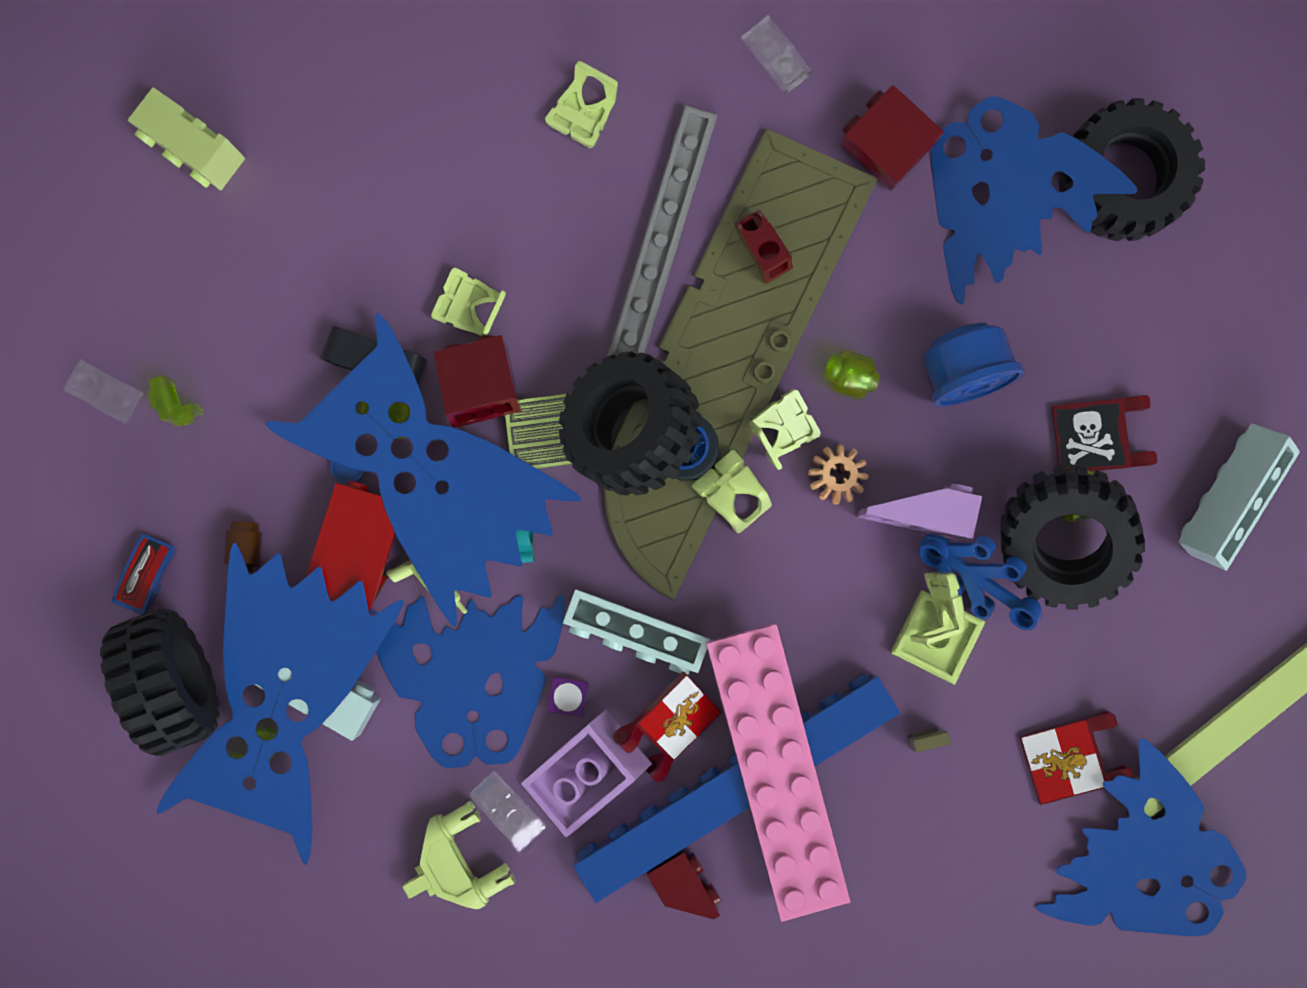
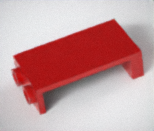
M347 481L346 486L336 483L306 577L316 568L321 567L328 596L332 602L341 597L358 581H362L370 615L374 616L375 614L371 613L396 533L387 515L381 493L380 496L367 492L368 486L353 481Z

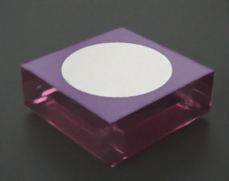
M554 676L547 712L582 718L589 682Z

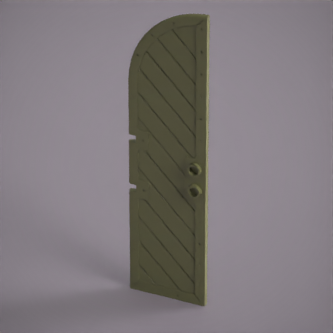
M769 129L764 130L693 275L695 278L704 281L701 289L698 290L688 285L658 346L660 350L669 353L665 362H661L688 383L691 387V392L696 395L699 403V408L696 411L712 425L719 443V454L716 462L730 450H735L743 459L754 436L749 427V421L769 405L878 180L876 177ZM758 209L777 232L792 257L793 269L765 284L758 267L741 241L734 223ZM648 399L639 400L629 406L611 444L612 450L626 446L640 434L648 418ZM669 477L665 480V486L657 490L649 487L648 493L637 496L633 493L627 496L619 495L603 488L608 524L622 555L647 584L674 601L717 511L707 503L705 497L702 498L692 488V483L695 480L680 481Z

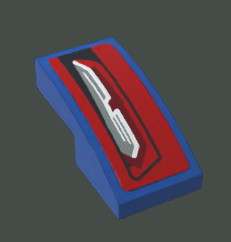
M142 533L124 567L111 602L139 615L147 613L162 587L160 580L177 552L175 547Z

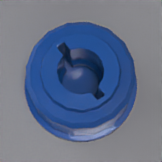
M987 323L969 324L945 333L932 342L931 347L923 356L925 367L935 391L932 394V399L936 407L954 406L987 396L1016 382L1025 373L1022 364L1015 361L1004 329L996 325H988Z

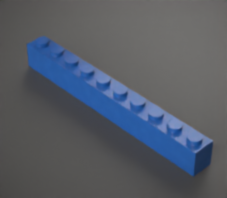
M863 673L848 682L850 688L840 695H837L835 691L819 700L818 704L820 707L809 714L806 710L800 712L814 766L822 763L900 714L899 709L878 676L872 674L868 677L866 673ZM735 753L727 758L730 763L717 770L716 766L701 773L697 777L700 782L687 789L686 785H683L672 791L667 796L669 801L658 808L655 804H652L637 814L639 820L628 827L625 822L614 827L607 833L609 838L604 842L596 845L595 841L576 852L578 858L575 859L573 867L595 903L750 807Z

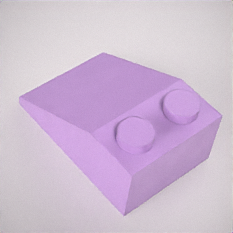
M951 484V486H944V489L860 509L857 511L856 517L923 533L938 534L953 540L973 539L982 496L972 494L973 488Z
M604 710L521 783L566 838L632 784L652 764L638 747L633 752L627 753L613 739V734L620 728V725L607 710Z

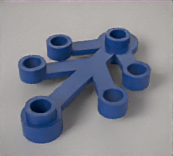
M927 534L922 538L919 543L920 559L926 565L936 568L937 572L953 573L952 569L960 573L961 578L956 576L960 587L957 589L958 594L961 595L966 588L972 603L971 611L976 617L988 619L996 607L994 601L983 594V589L1011 609L1009 618L1016 627L1022 630H1032L1036 627L1042 617L1040 603L1031 597L1020 599L991 579L1005 578L1013 582L1021 580L1027 570L1023 560L1018 557H1009L1004 564L968 563L960 558L975 557L982 561L988 560L995 551L996 545L987 536H978L973 543L949 542L945 537L938 534Z

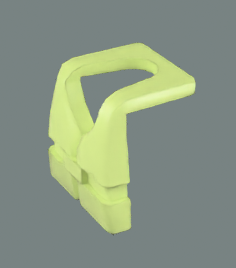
M578 61L575 64L574 80L557 101V106L555 108L552 107L546 116V125L564 135L570 133L573 140L589 149L593 148L599 139V132L603 131L616 102L618 82L582 61ZM587 76L595 77L604 85L606 94L604 100L595 104L585 105L582 97V86Z
M452 268L443 287L445 294L439 296L431 313L432 319L444 324H453L455 328L481 337L488 335L499 308L504 301L506 292L502 290L499 293L476 278L474 280L469 278L467 273L457 268ZM486 302H496L486 326H483L476 315L475 306Z
M791 389L783 394L779 401H773L749 421V427L767 451L765 455L768 461L778 470L783 468L778 457L801 447L800 444L804 442L809 443L820 437L821 434L812 415L806 413L808 408L796 389ZM761 428L777 430L776 439L772 446Z
M730 450L715 463L714 469H710L706 474L698 477L692 483V488L702 498L705 497L707 503L730 523L735 533L739 534L772 506L768 493L758 482L752 471L743 464V459L735 450ZM736 494H750L758 498L757 509L746 519L736 515L734 508Z
M934 571L925 573V580L930 590L939 626L910 635V639L912 642L929 644L963 632L964 606L962 596L958 594L957 589L960 587L955 574ZM951 619L955 628L947 630L950 624L949 620Z

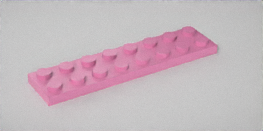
M772 623L707 641L709 657L781 922L850 903L777 624Z

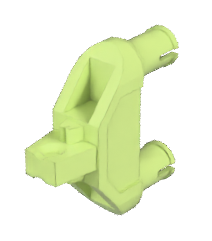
M468 801L445 816L436 814L430 818L425 834L420 865L415 867L418 875L405 882L402 886L409 899L427 890L430 896L436 894L437 897L472 909H481L487 905L489 897L516 883L513 873L508 874L510 868L506 863H503L500 867L481 878L474 877L455 843V834L481 821L478 810L464 817L476 808L472 801Z

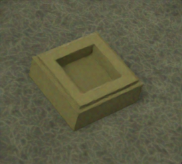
M940 727L910 734L907 737L910 749L916 753L951 745L948 732Z

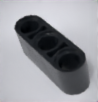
M332 326L320 359L352 371L377 347V340ZM403 350L416 382L419 384L427 359Z

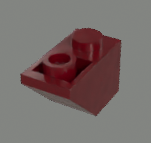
M682 849L647 871V876L665 907L713 920L720 916L717 905L722 903L713 884L711 883L706 886L699 874L704 869L694 852L688 855L686 850Z

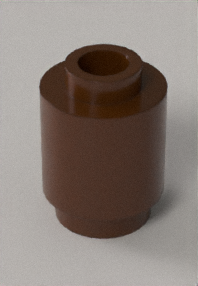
M230 522V530H226L224 564L229 565L232 544L236 543L242 553L248 572L252 573L253 567L260 566L262 532H259V523Z

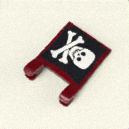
M1141 395L1051 406L1058 467L1064 466L1065 472L1074 471L1075 465L1087 467V472H1094L1096 470L1144 467L1157 464V454L1155 451L1130 453L1125 412H1139L1149 409L1151 406L1149 396Z

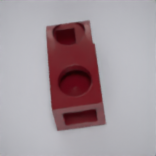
M759 209L734 223L741 241L758 267L765 284L793 269L790 253L771 223L767 221Z

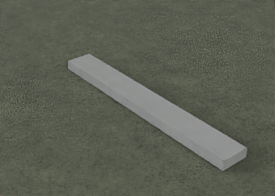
M684 105L607 356L614 354L619 358V353L632 351L635 354L646 352L717 120V114Z

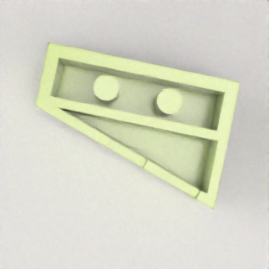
M152 87L128 118V121L137 128V131L134 133L136 137L151 148L157 143L165 149L161 155L178 168L184 163L192 169L189 176L206 189L212 184L221 191L246 159L224 136L214 133L206 127L207 125L197 117L195 119L181 106L154 87Z

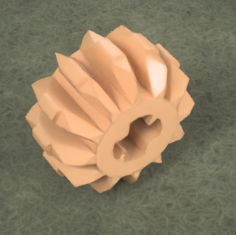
M843 445L836 447L835 456L829 447H825L822 451L826 461L819 456H814L812 459L813 463L820 467V469L808 470L809 476L819 477L818 481L810 484V488L812 490L820 486L824 488L819 495L821 500H825L831 492L832 504L837 505L841 500L842 493L844 499L849 503L854 500L851 490L859 494L864 491L863 486L856 481L868 479V474L858 473L857 470L864 467L866 461L860 460L857 463L852 461L857 455L855 449H852L845 457ZM836 466H840V472L846 473V478L839 481L841 484H837L836 478L830 476V471L835 470Z

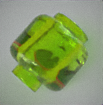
M848 349L841 351L838 355H832L827 363L824 376L832 392L855 400L864 398L868 392L872 393L876 389L880 377L879 373L876 372L874 359Z

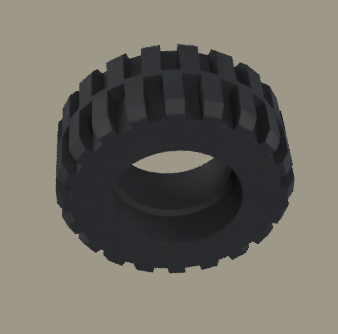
M1132 98L1126 105L1123 100L1111 103L1106 109H1099L1073 134L1074 138L1083 142L1102 156L1105 149L1111 144L1125 143L1136 146L1150 157L1157 173L1156 190L1148 199H1132L1122 194H1094L1093 199L1098 216L1092 221L1091 233L1100 236L1107 232L1108 239L1113 241H1120L1124 237L1128 241L1140 240L1146 235L1150 237L1173 223L1195 202V194L1201 190L1204 181L1202 177H1198L1199 174L1205 171V159L1198 156L1203 147L1200 139L1194 141L1191 133L1195 130L1188 122L1184 125L1178 119L1181 116L1179 112L1173 108L1167 112L1162 109L1163 103L1154 100L1148 105H1144L1143 98ZM1058 171L1060 174H1064L1058 181L1060 192H1065L1072 188L1073 180L1064 172Z
M629 351L619 353V358L614 354L602 358L601 364L593 363L586 369L588 373L584 377L578 376L573 383L575 388L572 393L566 394L563 401L566 407L564 411H560L559 424L563 426V429L559 430L560 443L564 445L563 453L566 459L583 476L608 491H613L619 495L627 496L631 493L636 496L643 495L649 492V487L657 490L665 486L667 478L674 479L681 472L679 468L683 462L688 464L693 455L690 453L692 445L697 446L700 436L696 432V427L701 426V414L696 411L699 408V403L696 395L691 392V387L684 379L659 359H654L649 354L642 352L635 354ZM648 399V418L640 434L626 446L612 450L611 435L619 415L631 404L639 400Z
M1075 465L1074 471L1065 472L1064 466L1053 467L1054 474L1048 476L1041 471L1033 475V484L1029 485L1027 482H1023L1016 489L1017 497L1009 498L1005 505L1006 514L1002 515L1001 553H1003V563L1009 557H1018L1027 566V570L1021 580L1014 582V584L1020 589L1026 586V595L1037 601L1042 597L1045 599V605L1057 608L1059 603L1066 604L1067 610H1078L1079 604L1087 603L1088 608L1098 606L1099 599L1106 597L1107 600H1112L1119 595V586L1127 588L1134 580L1132 571L1138 572L1143 563L1141 554L1145 552V538L1140 516L1131 495H1126L1124 486L1117 480H1113L1110 483L1107 474L1096 470L1091 475L1088 474L1087 467ZM1068 514H1080L1091 517L1105 527L1106 537L1101 546L1092 554L1081 559L1062 560L1046 554L1038 547L1036 543L1038 532L1046 523L1054 518Z
M159 608L110 627L101 642L103 644L100 648V656L102 658L101 671L105 677L106 682L104 685L106 692L110 695L114 713H117L122 728L129 733L130 740L134 744H138L139 749L143 752L162 756L209 738L218 726L217 722L220 717L218 711L219 699L216 696L215 690L217 689L215 681L212 679L209 662L206 661L202 646L198 644L196 635L192 629L188 628L187 622L179 617L177 612Z

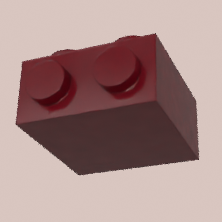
M893 84L885 93L879 90L866 104L869 110L861 118L855 115L842 130L845 136L841 143L844 149L878 178L890 191L931 150L944 133L935 122Z
M486 335L474 342L462 345L450 344L442 350L433 352L445 415L453 428L521 412L509 351L502 335Z

